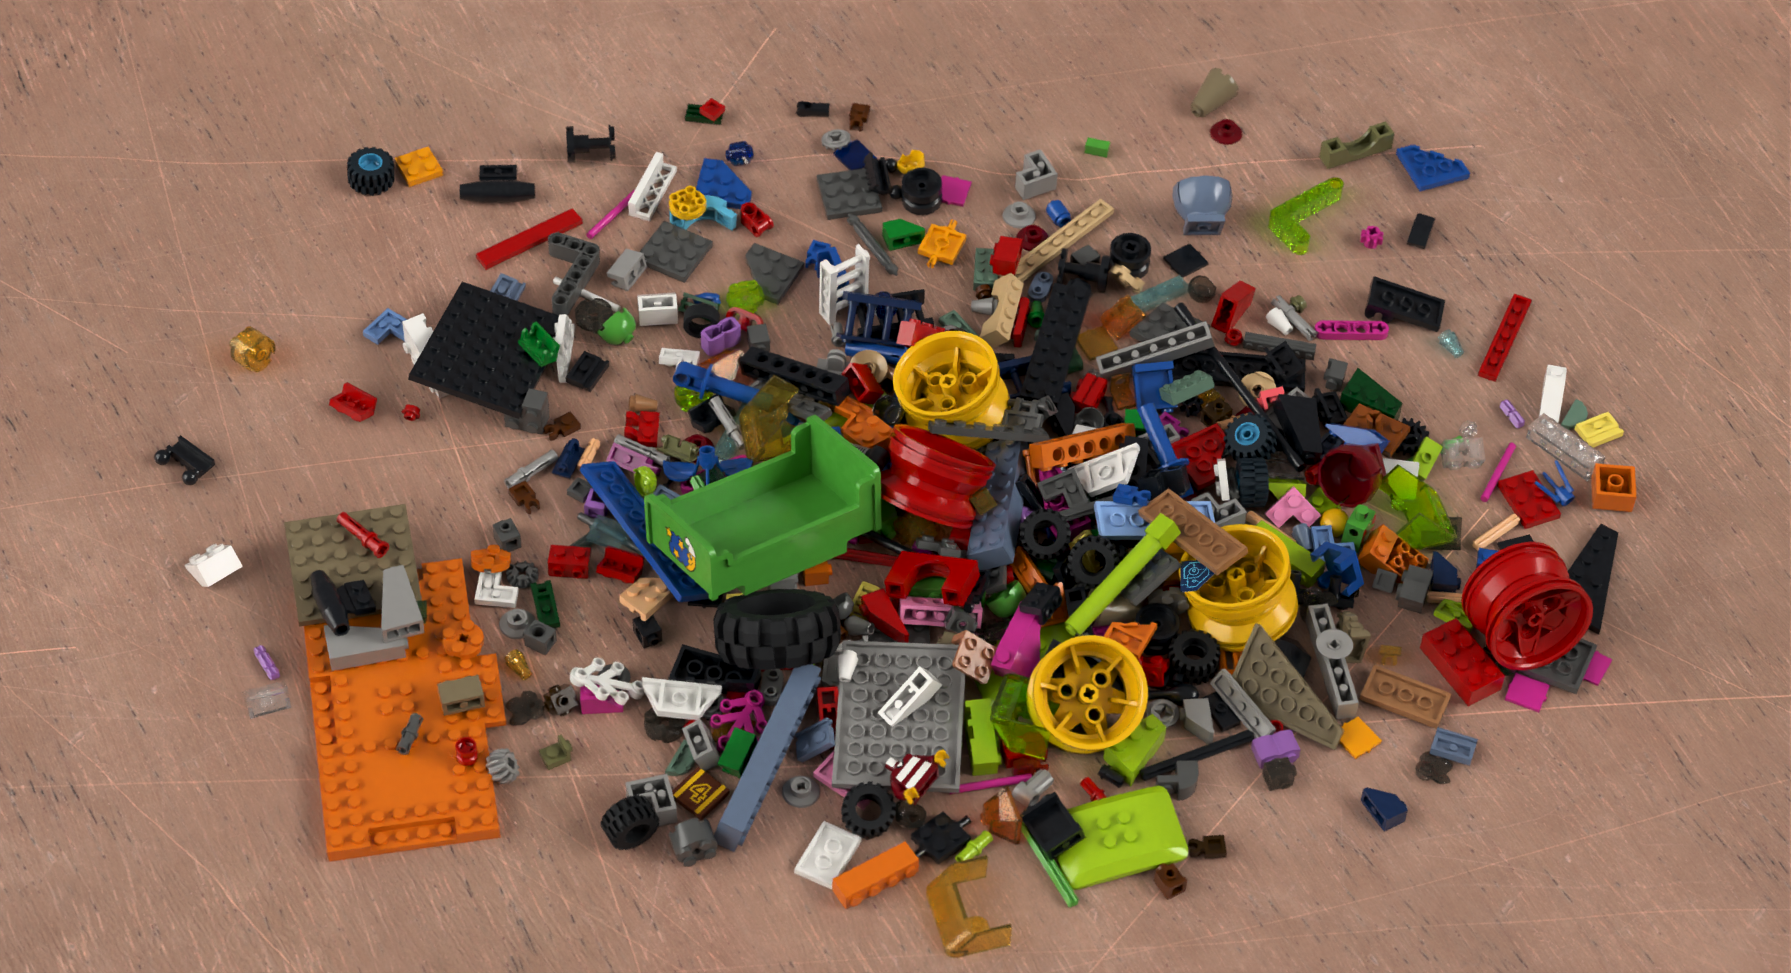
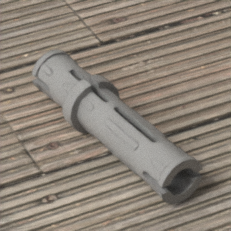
M1280 295L1276 296L1278 300L1274 298L1271 304L1279 310L1282 309L1286 318L1308 341L1313 340L1311 335L1315 338L1318 334L1317 331L1295 311L1292 305H1289Z
M719 396L712 398L709 405L725 427L728 437L733 439L739 450L746 448L749 445V441L743 435L741 426L734 421Z
M618 434L614 440V443L650 457V459L654 460L653 463L662 467L663 460L670 462V456L656 451L654 447L649 448L628 439L621 434Z
M549 450L543 456L525 467H520L515 474L504 480L505 485L509 489L523 481L528 482L530 477L558 461V455L554 450Z

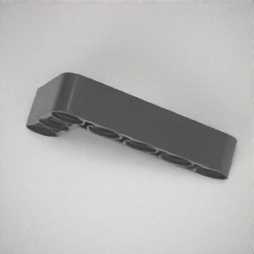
M556 232L548 237V252L550 256L573 264L552 296V313L556 315L567 314L568 316L580 297L582 290L585 289L600 264V248L595 243Z

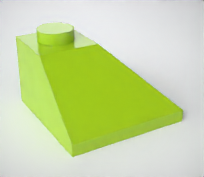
M1269 478V490L1278 500L1293 486L1304 498L1306 497V483L1303 480Z

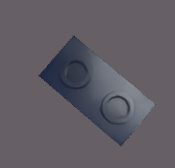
M572 438V440L568 441V444L566 443L552 474L571 478L585 448L579 447L577 439Z

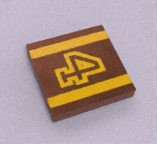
M697 767L672 790L674 800L702 820L730 794V790L700 767Z

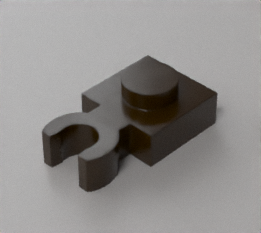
M1224 835L1203 836L1202 841L1197 839L1188 840V847H1196V849H1190L1189 856L1197 857L1204 853L1205 859L1226 858L1227 851Z

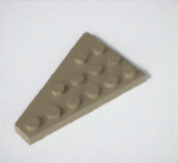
M1255 623L1232 677L1267 718L1278 720L1283 726L1336 750L1344 729L1260 624Z

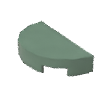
M1575 399L1562 421L1560 429L1570 430V428H1575L1576 424L1586 420L1588 415L1587 408L1581 401Z
M683 740L666 768L665 774L681 776L688 773L694 767L695 760L687 740Z

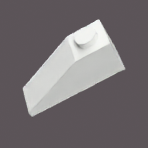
M1547 365L1538 423L1558 426L1567 368Z
M919 667L880 709L878 714L891 727H894L926 703L939 690L942 684L928 670Z

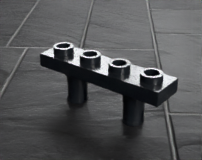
M1291 570L1290 579L1296 589L1298 605L1306 606L1308 604L1319 605L1328 603L1329 606H1334L1340 610L1353 609L1354 594L1347 597L1340 593L1341 575L1331 574L1328 591L1301 589L1302 572Z

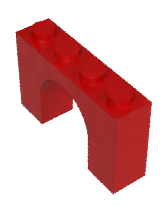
M901 551L884 583L888 597L906 599L913 586L921 579L931 576L944 577L946 580L941 587L944 604L963 607L978 581L980 573L977 560Z

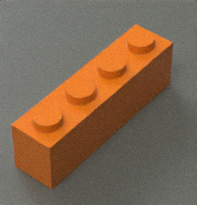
M904 841L833 878L832 891L845 909L857 906L864 899L870 896L874 897L885 888L893 887L899 881L914 876L919 871V859L907 842Z

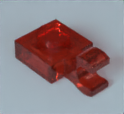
M1039 755L1035 760L1033 758H1020L1012 761V776L1030 773L1033 776L1040 769L1049 771V764H1040L1041 762H1046V755Z

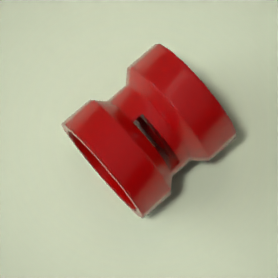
M471 737L458 739L455 744L457 761L463 766L474 764L478 759L476 741Z

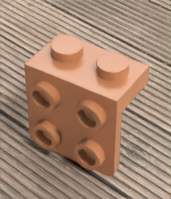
M967 630L954 635L951 643L959 646L952 663L953 667L977 682L986 684L993 669L991 663L997 648Z

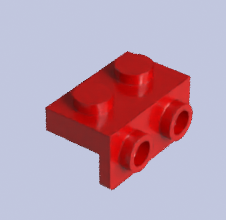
M346 382L343 385L342 393L330 398L329 406L335 408L340 413L348 415L353 420L361 422L374 415L377 398Z
M551 545L548 557V575L588 579L591 547Z
M607 546L604 558L597 565L596 573L602 574L607 578L621 580L627 584H633L642 575L645 557Z
M1141 655L1137 660L1144 671L1147 686L1162 687L1164 685V673L1170 667V659H1164L1161 656L1143 657Z

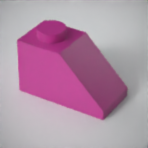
M585 685L580 687L582 714L623 712V705L616 703L611 695H608L605 701H601Z

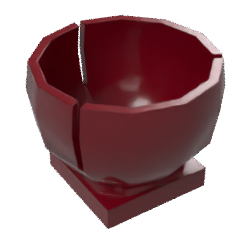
M1346 443L1329 450L1318 466V483L1325 496L1336 505L1340 504L1341 507L1355 508L1358 504L1362 505L1370 501L1380 485L1388 481L1379 443L1367 445Z

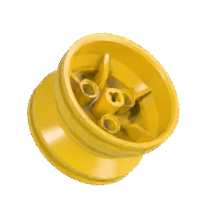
M946 331L930 335L915 343L914 346H911L896 365L893 375V386L898 401L905 410L907 424L929 431V421L935 422V419H944L947 423H954V421L960 420L965 421L966 424L974 425V422L985 423L986 426H993V424H1002L1005 409L1011 410V406H1008L1010 396L1004 381L1000 377L999 364L995 353L985 340L974 334L962 331ZM940 434L973 449H978L993 440L990 438Z
M1234 524L1221 527L1223 530L1247 547L1248 554L1219 575L1214 574L1197 591L1184 592L1189 600L1187 612L1192 629H1195L1197 632L1202 630L1204 634H1211L1210 638L1217 640L1221 650L1240 652L1244 650L1255 623L1260 624L1273 641L1283 636L1296 618L1298 600L1295 586L1290 579L1291 563L1289 553L1283 541L1276 534L1255 525ZM1185 551L1180 560V564L1182 561H1192L1196 559ZM1179 567V577H1180V581H1181V567Z
M1096 635L1071 638L1046 654L1034 668L1026 693L1027 709L1036 730L1040 731L1044 739L1051 745L1075 754L1100 752L1127 738L1143 718L1148 699L1146 677L1135 656L1120 643ZM1083 656L1097 658L1102 661L1093 668H1090ZM1063 663L1065 678H1051L1055 670ZM1097 674H1102L1105 677L1104 685H1099L1095 681ZM1117 675L1122 681L1124 693L1112 687ZM1062 686L1070 687V696H1064L1061 693ZM1083 693H1089L1090 697H1084ZM1048 701L1060 704L1054 716L1051 713ZM1092 709L1096 710L1099 714L1096 721L1089 718L1088 713ZM1120 714L1117 721L1107 729L1106 715ZM1081 723L1086 735L1077 734L1070 730Z

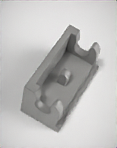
M625 249L607 272V277L617 280L612 281L611 284L629 291L647 268L644 253Z

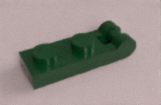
M551 580L544 581L542 584L530 583L538 621L552 628H559L560 620Z

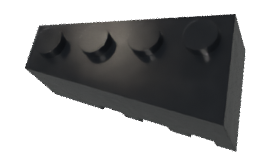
M682 644L668 680L722 686L721 694H727V691L747 693L751 690H757L762 676L761 669H747L738 667V665H730L724 662L719 654Z

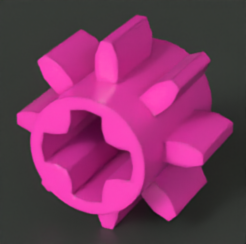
M1368 226L1366 230L1362 229L1360 242L1364 243L1366 248L1376 249L1377 245H1382L1384 233L1380 232V229L1376 226Z

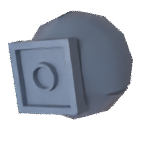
M1216 176L1189 177L1177 182L1173 186L1172 196L1177 213L1185 221L1183 235H1221L1225 223V215L1232 205L1233 194L1230 182Z

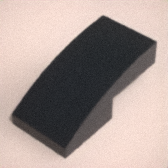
M1417 213L1407 245L1425 250L1435 218Z

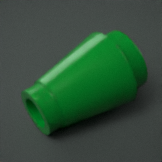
M1033 301L1027 320L1032 327L1039 328L1041 327L1045 312L1040 301Z

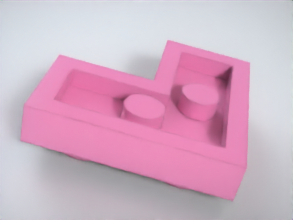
M1294 486L1264 513L1278 528L1292 515L1301 524L1305 523L1308 527L1321 516Z

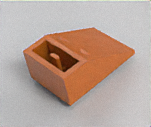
M1384 524L1369 533L1358 557L1359 564L1372 574L1376 575L1378 568L1398 574L1396 583L1402 584L1401 579L1404 569L1408 570L1409 565L1425 569L1429 558Z

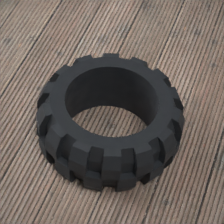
M770 589L755 591L748 595L734 596L725 600L724 603H720L713 618L715 648L724 662L730 665H738L741 668L775 670L812 665L834 655L841 641L839 609L830 596H825L824 593L817 591Z

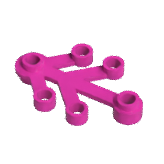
M751 690L746 693L744 698L723 699L720 703L719 709L723 713H729L732 708L745 706L742 712L724 715L714 714L711 716L709 723L713 728H719L724 723L735 722L728 734L718 739L716 747L721 754L725 749L721 745H727L735 727L739 729L744 727L745 731L755 734L749 717L752 711L757 720L755 730L759 734L763 733L764 729L760 728L759 725L766 727L768 722L765 721L761 709L765 699L760 691ZM723 704H727L729 708H725ZM717 719L720 723H715L713 720Z

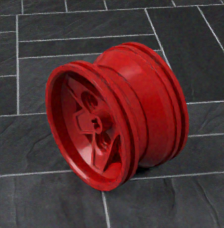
M896 424L893 428L894 432L890 435L891 441L889 443L892 466L890 469L881 472V498L905 511L930 521L955 528H971L976 512L969 500L970 496L987 484L988 479L992 477L991 471H994L996 464L980 452L940 434H932L930 431L922 428Z
M1540 542L1514 544L1487 558L1469 577L1461 598L1464 614L1477 630L1486 635L1487 647L1500 665L1512 670L1536 669L1561 658L1582 639L1589 628L1593 616L1592 601L1583 587L1569 578L1567 567L1557 551L1551 546Z

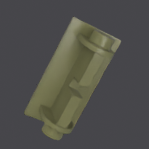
M669 434L662 436L661 442L663 446L657 448V451L663 452L670 457L680 458L682 462L691 463L699 456V447L696 444L683 440L681 446H679L680 438Z

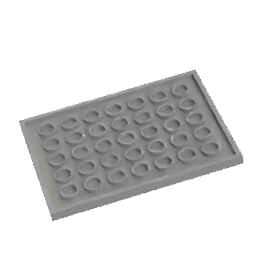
M843 640L842 650L856 652L858 662L851 681L847 683L839 682L832 788L851 789L853 786H858L861 782L867 784L868 781H872L874 785L879 783L883 789L886 787L888 790H892L890 787L891 771L885 768V764L890 757L900 762L906 754L935 755L939 750H945L950 758L944 759L946 762L944 767H941L940 764L937 765L939 777L927 792L959 793L965 674L955 669L952 665L959 645ZM919 667L928 670L942 686L926 703L894 727H891L878 712Z

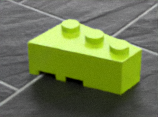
M990 698L966 700L963 725L972 775L998 774V765L1002 764L1001 753H997L998 737L994 731L995 720L992 716Z
M1152 713L1140 721L1136 729L1123 741L1105 748L1103 759L1111 765L1113 770L1125 776L1126 779L1124 781L1131 787L1140 770L1145 767L1149 759L1154 756L1164 742L1166 726Z

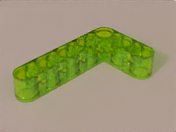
M1338 177L1329 178L1273 208L1270 211L1268 228L1293 253L1297 255L1306 254L1309 249L1310 234L1298 222L1339 201L1343 192V180Z

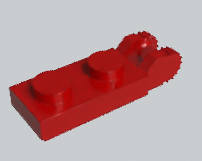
M1022 297L1019 300V310L1014 320L1015 328H1012L1010 338L1014 341V347L1018 348L1022 347L1028 324L1030 300L1027 297Z

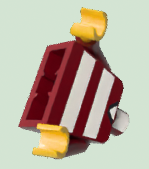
M939 750L935 755L906 754L900 762L890 757L885 764V768L891 771L890 787L895 798L916 805L939 777L937 765L940 764L941 767H944L946 765L944 759L950 758L946 751Z

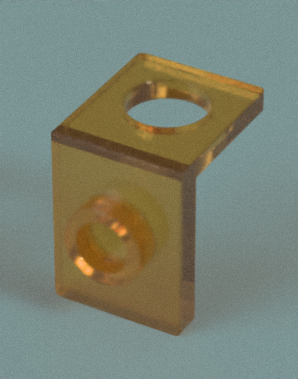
M1130 372L1111 376L1110 393L1118 410L1136 407V401L1129 388ZM1125 379L1123 383L1115 384L1117 380Z

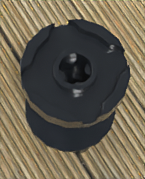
M609 125V137L589 138V135H574V126H566L568 163H575V153H590L589 149L610 148V161L616 159L615 145H611V141H615L614 126L611 127Z
M1062 248L1056 283L1063 284L1065 273L1084 276V280L1098 282L1097 292L1105 293L1111 256L1103 255L1101 264L1088 261L1086 265L1067 262L1068 249Z

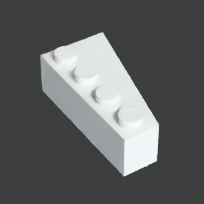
M424 313L402 322L405 340L403 348L407 354L410 353L413 364L416 363L433 333L431 327H426ZM430 388L431 392H435L439 399L449 395Z

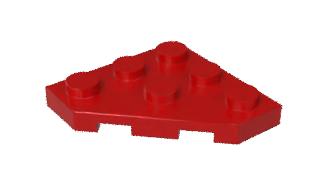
M1217 423L1171 443L1177 459L1188 458L1190 463L1186 467L1189 480L1197 491L1215 483L1214 465L1217 464V459H1222L1224 453L1225 434Z

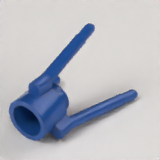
M1555 460V465L1566 488L1564 486L1559 488L1546 472H1543L1542 475L1556 490L1554 494L1538 481L1535 482V485L1553 498L1556 503H1560L1564 507L1574 500L1575 496L1572 494L1574 489L1570 486L1558 460Z

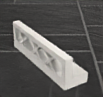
M655 153L628 202L630 216L650 221L677 172V166L663 163L662 153ZM662 169L670 171L669 174L663 176L660 172ZM662 182L663 186L654 187L655 183ZM655 194L656 199L647 200V196ZM645 207L649 209L648 214L639 212L640 209Z

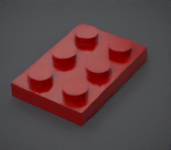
M1533 470L1499 480L1497 484L1514 513L1520 518L1524 529L1559 519L1561 516V512L1552 498L1535 485L1536 481L1540 484L1542 483Z

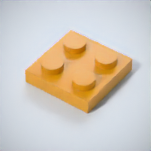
M429 146L394 158L397 168L409 187L443 176V169Z

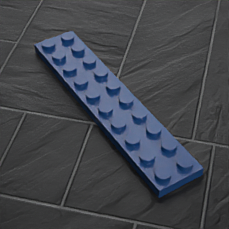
M616 462L582 464L580 472L677 601L681 603L710 599L709 593L655 544L647 542L644 499Z

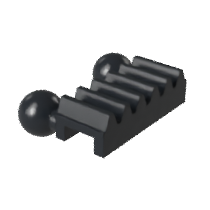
M869 152L863 161L865 164L864 169H867L865 174L868 175L866 179L869 180L867 183L870 185L869 190L883 196L889 193L892 199H900L902 197V187L900 185L891 186L888 173L896 171L897 161L893 158L885 160L884 157L878 160L873 157L872 152Z
M180 435L178 437L179 441L172 447L168 445L166 450H158L154 455V460L159 465H166L170 461V457H174L176 462L179 461L187 469L182 474V481L186 485H194L198 478L214 467L215 462L213 458Z

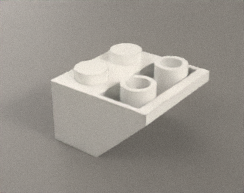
M675 292L637 295L640 326L678 324Z
M223 544L209 546L206 548V553L201 556L200 554L189 558L190 562L184 565L202 587H209L243 567L232 546Z

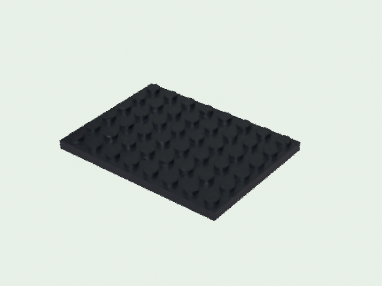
M462 281L409 373L408 380L520 419L523 411L522 404L528 389L536 388L547 365L540 367L518 344V340L521 338L522 330L526 328L530 332L532 323L538 322L552 338L555 337V323H558L559 315Z

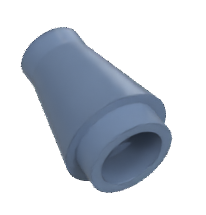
M1305 523L1294 526L1292 528V536L1296 543L1312 553L1314 549L1312 546L1311 528Z

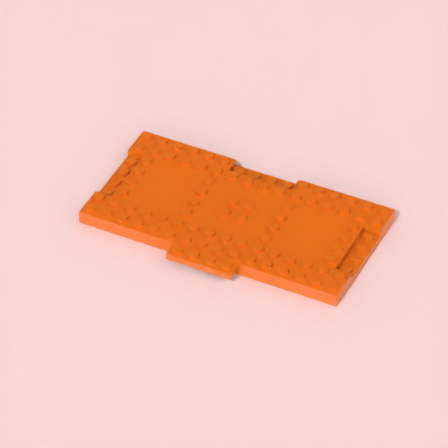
M462 558L421 563L422 568L417 569L423 605L419 610L423 618L425 633L407 637L409 649H405L406 658L332 671L324 626L327 623L304 626L329 862L500 838L492 775L488 774L489 770L486 767L488 764L486 758L489 756L486 728L506 725L496 653L462 660L454 655L453 657L449 656L443 648L442 641L445 628L457 622L470 620ZM382 614L348 619L349 626L381 628ZM461 638L458 642L463 641V643H466L467 638ZM479 675L484 693L485 707L444 716L437 684L447 680L452 681L466 676ZM417 713L424 719L420 725L418 737L414 740L409 754L402 755L396 751L402 736L401 732L407 726L411 714ZM462 737H471L476 741L478 759L470 766H463L457 761L455 744Z

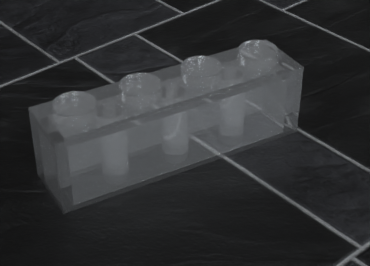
M1545 413L1529 425L1527 439L1587 482L1591 479L1595 463H1604L1605 456L1601 452L1595 450Z

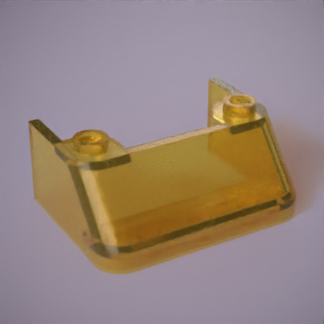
M776 375L769 379L743 408L739 416L746 456L753 462L767 461L791 451V432L796 426L785 421L788 416L787 403L799 391V388Z
M987 855L951 864L926 887V898L944 951L949 957L958 958L1010 946L1011 924L989 928L988 922L983 917L973 916L968 918L956 885L985 878L988 863Z

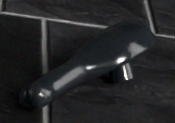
M1103 396L1102 402L1106 408V413L1103 416V427L1124 423L1123 418L1113 409V397Z
M1182 683L1167 690L1152 691L1148 689L1147 701L1164 698L1176 705L1182 706L1183 699H1198L1200 694L1193 685Z

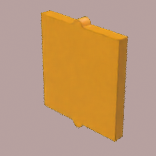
M1358 716L1348 723H1343L1344 733L1339 743L1355 759L1366 752L1370 753L1371 749L1382 742Z

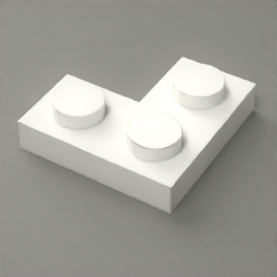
M661 348L659 364L666 366L676 365L677 368L680 362H689L698 366L700 351Z
M1225 458L1217 459V464L1214 465L1215 476L1219 477V481L1215 482L1217 496H1221L1222 501L1230 500Z
M484 569V572H480L474 599L475 604L515 608L519 592L518 587L500 585L502 572L491 573V569Z

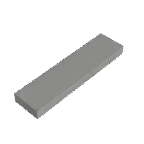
M1221 669L1210 682L1212 687L1246 728L1253 732L1255 738L1272 735L1276 728L1227 669Z

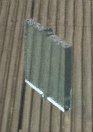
M597 515L593 525H590L586 541L604 547L612 546L620 549L623 542L627 541V533L618 521Z

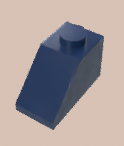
M1433 551L1430 563V570L1433 571L1430 591L1456 593V590H1460L1461 578H1457V569L1440 553Z
M1368 787L1363 789L1360 801L1384 832L1405 822L1408 809L1405 802L1401 801L1396 794Z

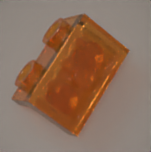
M1127 294L1125 297L1120 298L1109 310L1104 311L1099 320L1104 329L1118 341L1146 316Z

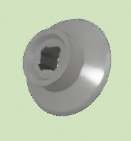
M1018 201L1005 208L1003 219L1011 227L1024 228L1034 223L1036 214L1026 203Z
M513 609L501 617L499 628L506 637L521 639L524 638V629L526 626L531 625L535 618L526 610Z
M1328 629L1318 635L1316 646L1323 656L1337 660L1347 657L1352 652L1353 642L1345 632L1338 629Z
M795 776L784 784L782 795L789 805L805 808L813 805L818 800L820 788L813 779L807 776Z

